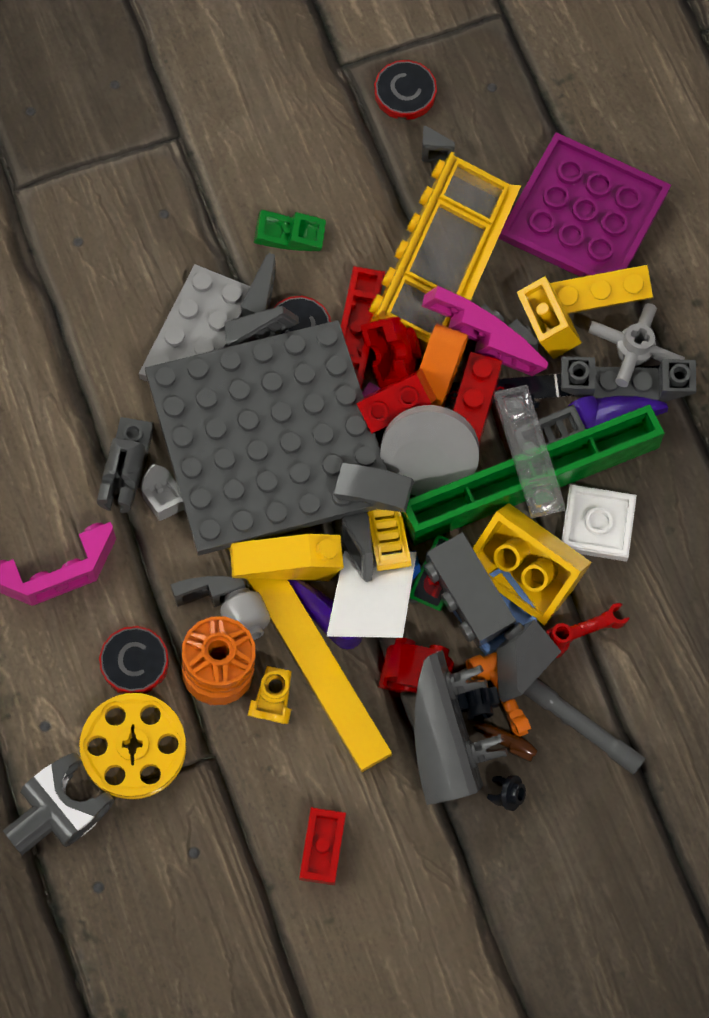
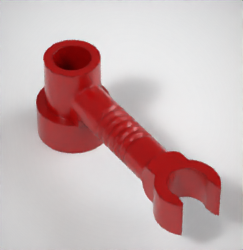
M615 603L608 611L578 624L568 626L564 623H558L553 628L548 629L546 633L561 650V653L556 658L561 657L567 651L570 642L574 639L604 628H622L630 617L619 620L615 618L613 612L618 611L623 604Z

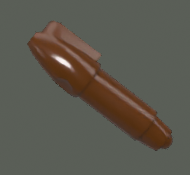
M483 722L475 724V729L484 733L483 737L485 738L502 734L504 740L498 744L507 747L510 750L509 753L531 762L533 756L537 753V749L530 742L517 735H512Z

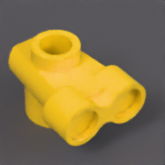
M266 666L256 700L250 701L247 716L288 725L292 710L287 708L292 671ZM273 680H278L282 683V689L278 693H273L269 690V684Z

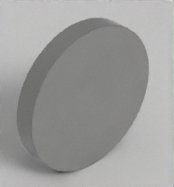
M422 405L403 411L389 423L382 437L380 457L384 460L387 471L412 478L414 483L411 494L419 496L474 474L479 462V441L471 424L457 412L442 406Z

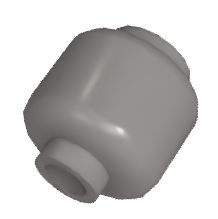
M242 588L227 594L224 598L225 602L220 609L221 616L239 621L250 631L253 640L263 636V630L269 625L271 617L260 593L250 591L249 588Z

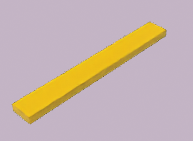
M245 578L251 589L259 592L262 596L273 626L361 773L392 756L391 750L289 581Z

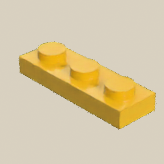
M648 265L550 283L568 314L653 298Z

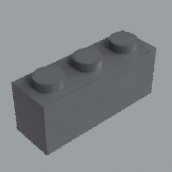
M463 532L426 553L425 560L427 564L424 565V569L433 583L438 581L445 592L441 594L443 602L451 613L453 611L457 612L462 621L459 624V628L468 642L473 640L477 648L515 625L516 620Z

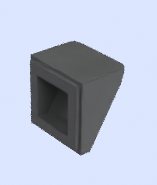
M423 126L422 161L438 162L439 159L445 161L451 151L454 152L455 142L435 130Z

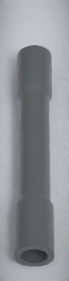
M538 678L523 693L543 709L549 710L590 740L631 774L635 775L646 760L644 756L622 740L616 739L559 697L556 691Z

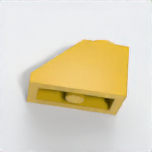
M546 276L517 291L539 342L553 359L582 344L571 318Z

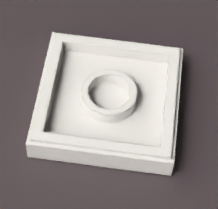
M570 484L561 541L582 555L627 562L637 495Z

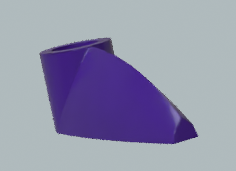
M586 396L568 405L569 407L574 404L585 429L649 404L656 416L668 411V406L665 402L638 396H612L597 399L594 396Z
M288 580L307 613L327 635L334 601L303 580ZM363 637L329 638L340 648L348 650L357 647Z

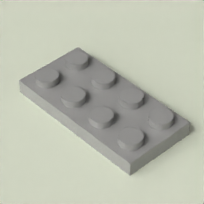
M194 264L139 372L140 379L147 381L145 367L228 347L226 344L225 322L241 317V304L250 286Z

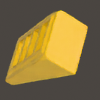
M380 509L367 512L377 571L412 566L402 513ZM401 551V553L382 555V553Z

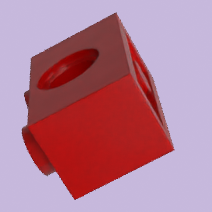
M421 368L363 397L356 404L372 434L387 427L403 411L417 406L431 405L437 398Z

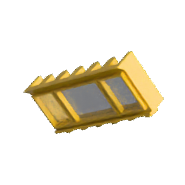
M452 151L445 161L439 159L431 174V177L435 178L432 188L429 186L425 188L419 200V204L423 205L420 214L414 213L406 230L411 232L407 241L402 239L395 252L394 257L399 260L395 268L389 267L381 284L386 286L383 295L377 294L369 309V312L373 314L370 322L400 317V322L406 328L412 327L415 330L421 352L425 353L435 325L438 323L449 328L451 320L450 317L422 307L424 294L440 286L471 301L521 188V185L508 184L456 157Z

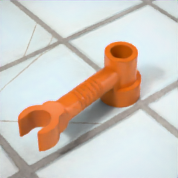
M497 651L486 656L479 654L466 659L467 670L481 665L484 670L482 673L471 677V680L486 679L489 682L491 681L493 687H497L498 691ZM513 698L505 702L501 701L513 735L521 737L528 734V730L531 729L530 723L522 709H519L516 700Z

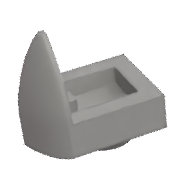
M152 464L142 480V496L157 519L162 521L184 510L178 485L170 472L163 466Z

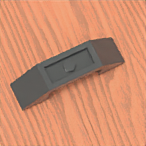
M595 357L561 358V391L579 398L594 396L596 399L612 396H638L666 402L696 393V360L662 359L659 368H634L628 386L620 387L615 381L621 367H595Z

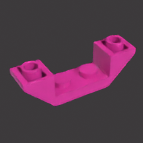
M111 522L92 524L79 534L87 559L82 561L81 559L70 560L64 563L61 569L51 573L47 571L39 572L31 576L30 581L25 583L22 581L14 559L10 561L0 560V593L33 606L97 581L116 541Z

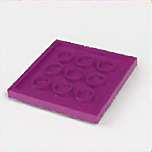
M555 132L508 216L498 239L579 277L627 269L665 201L671 184Z

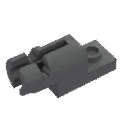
M120 417L116 438H113L103 472L102 484L98 493L97 504L101 508L111 511L114 496L118 493V504L121 505L120 513H126L131 510L136 490L141 488L154 431L153 422Z

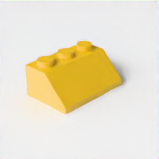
M510 503L496 511L473 547L488 575L498 568L509 572L532 601L531 603L536 607L534 608L524 601L502 573L495 577L489 575L498 592L529 615L537 618L536 620L544 626L571 594L592 563Z

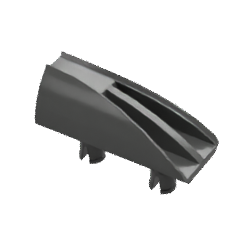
M443 650L436 651L424 660L415 701L414 734L416 757L427 805L477 793L483 787L478 763L508 756L507 748L489 749L504 740L502 734L472 743L469 739L457 698L459 694L487 687L486 679L468 681L469 678L484 671L482 666L478 665L475 668L451 674L448 670Z

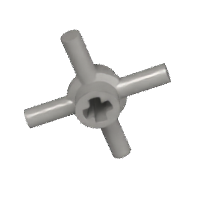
M651 303L644 305L638 323L629 326L622 332L596 321H592L588 333L616 344L622 365L615 383L620 387L628 386L635 366H639L651 358L660 362L662 359H685L681 355L656 346L655 335L650 326L657 308Z

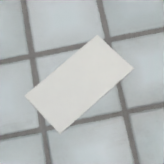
M344 551V568L340 570L327 637L403 638L417 552H410L412 566L377 571L373 553L372 581L365 582L348 552ZM401 552L382 553V555L394 554V553H401Z

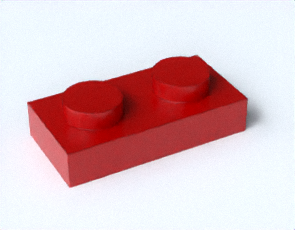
M311 807L299 880L335 886L346 819L345 812Z

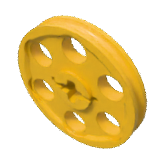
M142 693L121 694L100 704L86 720L80 736V756L88 776L101 790L122 799L147 798L164 790L179 774L186 756L185 733L176 713L160 699ZM149 707L157 708L161 713L160 720L152 725L145 724L141 720L142 712ZM114 708H120L126 713L124 722L117 726L110 725L106 721L107 713ZM132 727H135L134 735L138 744H143L142 747L136 749L134 765H132V757L128 748L124 747V745L130 744ZM167 736L176 738L179 743L176 751L171 754H164L158 748L160 740ZM96 738H102L108 743L106 752L99 756L92 755L88 751L89 743ZM149 766L156 767L161 772L159 780L154 784H146L141 780L142 771ZM118 767L124 770L125 778L123 782L119 785L108 784L105 776L109 769Z

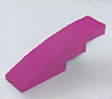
M440 286L424 294L422 307L450 317L449 328L469 335V339L477 341L474 353L503 360L502 365L530 376H534L547 369L548 362L523 337L499 318L475 303Z

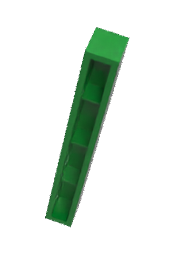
M649 404L409 499L406 512H401L404 525L415 546L437 537L438 534H445L493 515L508 503L513 506L656 450L660 447L665 433Z

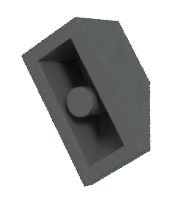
M536 620L524 625L518 622L510 627L503 635L506 640L497 648L498 694L502 702L521 696L561 653L558 646Z

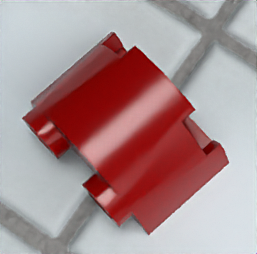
M400 317L387 318L360 325L366 347H371L376 355L372 368L379 388L385 387L415 372L416 359L421 358L420 343L415 330L412 327L406 328L400 322Z
M396 638L394 645H390L386 650L378 688L400 693L406 691L417 694L423 662L436 651L443 650L448 670L452 674L454 662L449 657L450 650L441 645H430L427 648L416 645L415 641L408 638Z

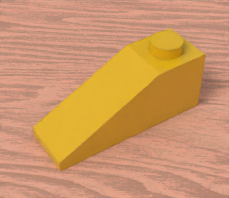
M302 534L236 542L230 545L232 578L330 581L344 568L340 535Z

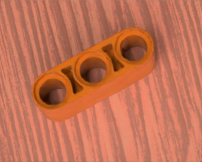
M438 323L431 333L419 369L422 368L437 398L431 405L445 407L469 335Z

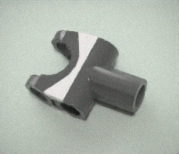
M77 753L68 754L45 767L22 787L20 793L32 807L3 830L4 834L21 855H24L51 832L54 833L64 847L73 844L91 830L112 807L115 799L109 792H105L95 799L91 798L80 802L72 800L67 796L66 788L68 782L73 777L72 774L82 764V760Z

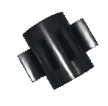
M488 682L486 688H479L459 694L457 698L461 712H467V718L470 721L484 720L494 715L493 708L499 707L498 703H500L497 687L489 688Z

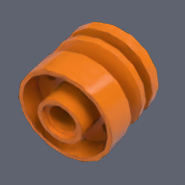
M226 616L209 617L197 622L187 632L182 643V679L187 690L197 700L209 705H227L239 700L249 690L254 678L255 642L250 631L239 621Z

